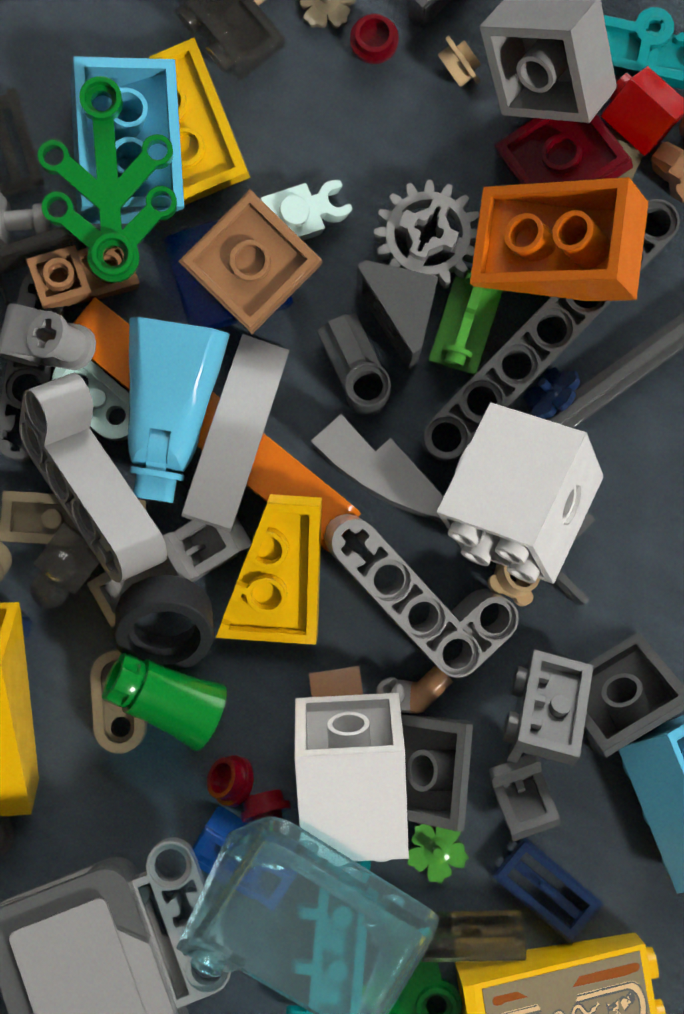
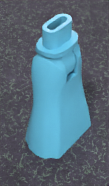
M130 317L128 449L132 464H137V466H131L130 473L136 474L133 490L136 497L173 503L177 480L184 481V474L182 472L186 470L192 461L199 442L207 406L230 334L227 332L182 323Z

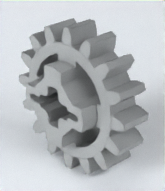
M427 180L423 192H417L414 185L409 183L406 185V198L402 199L400 196L392 193L389 196V205L392 211L380 209L378 212V222L385 227L374 229V241L386 243L377 249L378 261L391 259L390 266L438 276L440 285L444 289L449 288L450 274L454 273L463 279L468 271L463 261L473 263L475 248L471 245H475L477 229L471 228L478 224L479 212H465L469 202L467 195L459 197L456 201L451 198L453 185L447 184L442 192L439 193L434 192L432 180ZM429 207L416 213L411 212L417 208ZM448 214L457 223L461 237L458 236V231L450 228L447 220ZM436 221L435 237H432L428 243H425L422 251H419L420 235H425L427 230H430ZM394 235L398 236L399 241L406 243L409 250L407 258L398 249ZM438 259L446 261L438 265L426 266L428 263Z

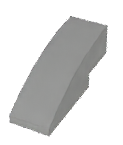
M340 414L311 440L312 447L335 470L359 488L389 505L419 517L444 523L437 513L444 496L391 438L378 450L374 451L345 417Z
M237 516L235 517L231 532L192 520L176 531L163 535L167 548V559L165 562L120 583L112 580L106 572L88 582L87 585L110 626H115V610L120 596L133 583L151 576L162 575L181 577L194 582L250 548L251 541Z

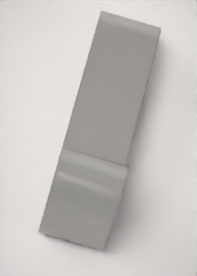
M74 372L25 390L22 400L19 432L28 455L106 573L112 580L120 583L165 562L167 559V548L158 527L91 431L92 397L84 380Z
M351 514L339 515L327 525L324 539L330 553L419 649L448 676L460 678L474 672L517 629L519 617L514 604L502 595L491 592L490 589L475 590L450 611L370 524L358 516ZM347 529L358 533L356 535L357 541L371 553L364 560L353 549L344 546L346 542L341 535ZM384 565H394L396 568V578L393 584L384 589L376 588L374 576L377 570ZM428 602L430 608L428 618L421 624L411 625L408 619L411 608L417 603ZM497 603L499 606L498 618L491 625L482 626L480 622L481 612L489 604ZM453 639H461L463 648L460 655L454 660H443L442 653L445 645Z

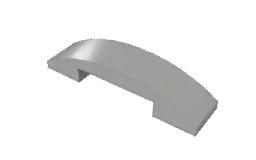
M242 334L181 514L182 517L231 532L289 354L288 349Z

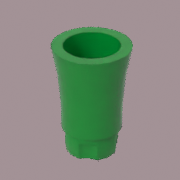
M123 653L108 673L104 683L102 698L110 704L121 707L124 713L153 725L173 736L192 750L199 751L209 741L220 721L225 707L227 689L224 684L195 678L166 668L151 660L146 659L142 661L137 657Z

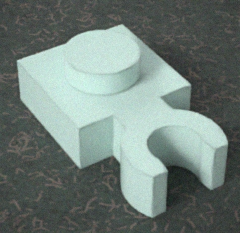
M340 180L326 182L318 194L312 196L307 184L303 183L261 197V200L302 241L321 235L325 229L322 219L331 223L341 222L352 211L351 204L335 207L328 200V196L337 194L343 185Z

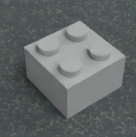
M503 0L479 26L502 115L590 123L617 89L601 0Z

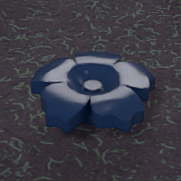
M557 367L546 369L544 376L538 380L539 387L528 388L526 395L523 396L527 405L531 408L530 415L545 419L554 416L557 409L560 412L565 411L576 397L574 390L580 384L578 373L575 370L571 372L565 370L561 373Z

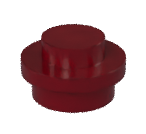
M366 15L360 18L351 29V49L354 55L365 63L380 64L386 62L395 54L398 47V30L395 24L383 15Z
M238 755L223 757L215 761L207 776V788L210 795L219 804L227 807L241 805L249 796L254 784V773L251 763L246 758Z
M274 789L247 797L243 802L244 812L240 816L242 822L253 821L254 829L256 830L284 822L282 813L292 808L290 800H284L282 790Z

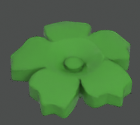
M415 825V833L412 835L411 840L417 846L408 849L409 859L407 864L409 866L415 867L418 872L424 871L427 867L429 882H438L439 884L446 877L451 876L452 870L449 864L457 868L465 867V862L469 857L465 852L464 844L462 842H455L461 831L457 832L435 827L434 832L430 825Z

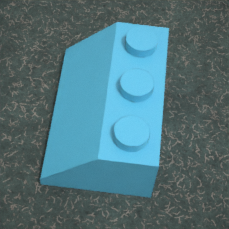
M73 56L70 91L74 160L97 179L93 120L89 119L83 112L79 95L81 87L90 78L96 76L110 78L120 88L123 99L122 111L114 119L118 178L142 152V145L147 137L154 134L163 135L170 140L173 146L172 162L163 169H156L121 208L122 224H128L146 206V196L156 186L170 188L177 198L176 211L183 210L184 193L175 59ZM104 95L96 97L93 101V107L99 111L109 109L112 104V100ZM154 144L149 148L148 155L152 159L160 160L166 156L168 150L162 144ZM76 190L77 213L91 224H100L99 209ZM158 195L153 199L152 206L157 211H166L171 206L172 201L166 195Z
M684 715L662 723L618 750L622 758L624 771L630 778L641 804L644 820L652 831L662 856L663 866L670 875L677 894L684 893Z

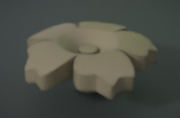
M300 0V6L303 10H307L303 19L311 28H325L328 18L331 26L339 29L341 26L347 25V19L350 16L349 6L353 5L356 0Z

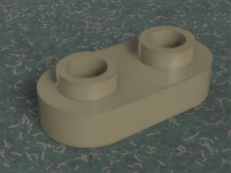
M118 650L104 653L95 661L91 669L90 681L95 738L105 750L121 754L129 752L141 744L147 733V722L124 713L121 707L110 704L102 698L104 683L108 673L121 655ZM118 717H125L131 724L130 732L125 736L117 734L114 730V722Z

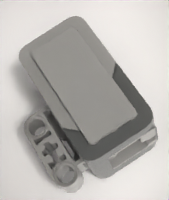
M176 837L163 839L155 845L148 855L147 871L140 874L134 863L127 858L111 857L25 890L14 897L0 902V990L8 1014H189L186 1005L223 989L231 975V953L195 852L190 844ZM174 849L183 854L187 866L181 875L167 877L159 871L157 857L164 850ZM190 880H194L196 887H187L186 895L192 908L201 907L203 909V912L198 915L197 925L190 927L186 919L178 921L176 918L182 908L178 891L171 897H168L166 891L179 889ZM152 891L168 935L163 934L150 900ZM201 953H214L221 959L223 968L219 974L211 978H205L195 972L192 962Z

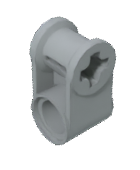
M8 304L0 332V357L30 366L38 367L45 365L69 370H80L92 360L96 350V339L94 333L89 328L80 324L67 323L63 316L52 311L37 310L18 304Z

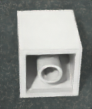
M399 693L295 698V770L302 864L321 863L330 865L338 862L372 860L385 862L391 859H409L405 746Z

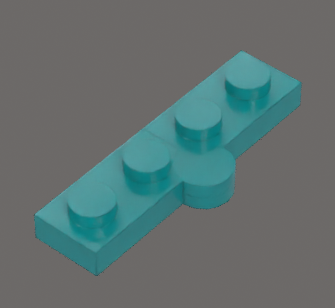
M659 7L647 8L638 15L635 22L604 15L615 75L623 76L625 73H628L633 77L649 66L671 87L684 89V32L677 35L673 34L674 21L666 10Z

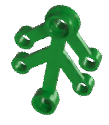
M96 76L83 84L79 98L83 112L89 119L93 120L97 179L71 158L67 147L58 140H48L42 143L38 149L37 156L40 165L47 173L59 174L99 209L101 231L75 211L71 199L63 192L55 191L46 195L42 201L41 208L49 223L63 226L88 248V263L97 277L106 282L117 283L127 280L137 270L140 260L137 248L139 243L160 220L171 218L177 210L175 193L166 186H156L148 192L146 206L122 230L121 208L156 169H163L172 162L173 146L170 140L163 135L154 134L147 137L143 142L142 152L118 178L114 119L122 111L123 99L120 88L113 80L104 76ZM101 95L109 97L112 100L110 108L105 111L96 110L93 107V101L96 97ZM154 144H162L168 151L163 159L155 160L148 155L149 148ZM52 149L62 151L64 154L62 162L58 165L47 164L45 156L48 151ZM156 196H168L172 201L169 209L166 211L155 210L152 206V201ZM61 200L67 204L68 209L63 216L53 217L49 214V207L54 201ZM110 249H119L124 254L123 261L117 266H110L104 261V256Z

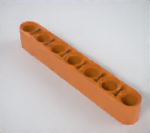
M94 297L73 323L85 326L94 333L96 350L92 361L130 391L129 323ZM213 391L197 445L201 450H203L220 397ZM263 433L246 486L266 503L270 494L322 497L321 547L330 553L324 539L325 530L330 521L343 514L359 517L361 512ZM349 529L344 531L341 536L343 537Z

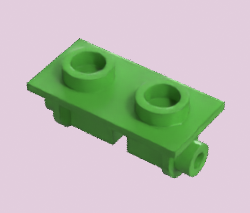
M468 270L463 279L455 276L428 361L475 375L503 290L472 286L470 284L471 271Z

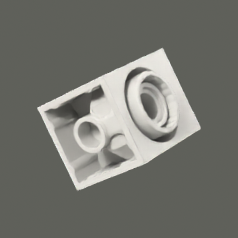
M490 402L472 441L467 445L460 457L455 475L437 513L449 529L448 535L457 541L462 549L461 554L467 559L483 566H488L490 561L507 567L506 570L511 575L525 582L535 583L538 578L554 584L604 476L587 432Z

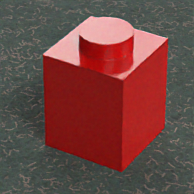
M649 66L633 77L625 73L616 82L617 89L609 98L612 102L601 115L609 125L644 156L655 148L684 116V98Z

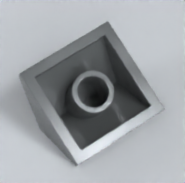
M365 260L357 265L356 290L409 372L416 368L438 276Z
M639 632L587 663L594 665L583 735L592 750L604 757L610 756L684 711V685Z
M401 714L405 746L407 821L457 832L464 831L473 724L466 719Z

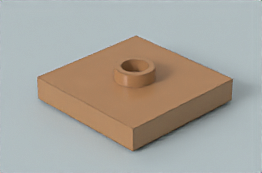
M250 189L179 260V263L251 334L323 264L322 259Z

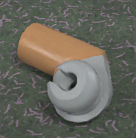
M434 665L418 682L397 680L393 677L385 678L378 684L376 694L399 693L401 713L420 714L453 681Z

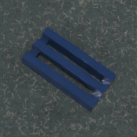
M525 837L517 840V845L512 851H508L499 867L496 866L490 873L491 876L572 944L604 903L528 838ZM526 852L588 903L583 911L521 860ZM515 868L575 919L571 926H567L508 876L510 871Z

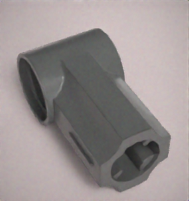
M356 313L341 315L328 321L317 330V335L346 394L349 407L360 416L371 417L378 415L385 410L389 403L391 382L388 373L381 367ZM373 380L379 384L382 392L373 400H363L355 394L354 388L361 381Z

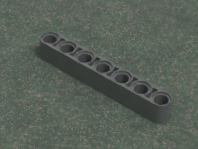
M648 200L647 219L656 221L661 226L663 234L660 237H653L645 232L640 273L665 248L679 229L680 218L678 211L666 200ZM551 297L430 420L423 432L421 441L422 450L426 457L432 462L441 465L451 464L458 460L467 445L472 441L483 416L475 415L470 411L467 406V397L472 393H484L490 398L492 403L509 408L612 301H595L594 307L583 308L577 305L573 299ZM541 323L555 325L561 334L560 342L549 344L541 340L537 333V326ZM511 357L518 358L526 366V377L520 380L509 378L503 372L502 361ZM439 428L451 429L457 435L458 448L451 452H442L436 449L432 443V433Z

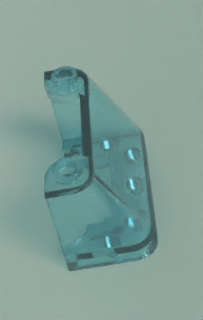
M264 817L228 833L176 949L191 957V966L206 975L220 977L222 971L234 972L240 970L313 1014H389L431 945L439 924V917L424 904L301 827L281 818Z

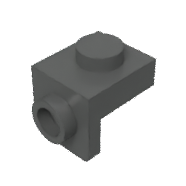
M522 753L517 763L507 761V756H505L496 763L495 767L489 769L491 786L512 841L561 825L560 815L542 773L539 756L531 754L525 756Z

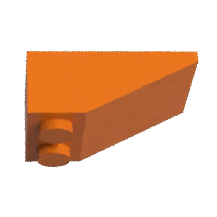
M629 177L483 187L470 284L480 288L582 301L637 300L649 202Z

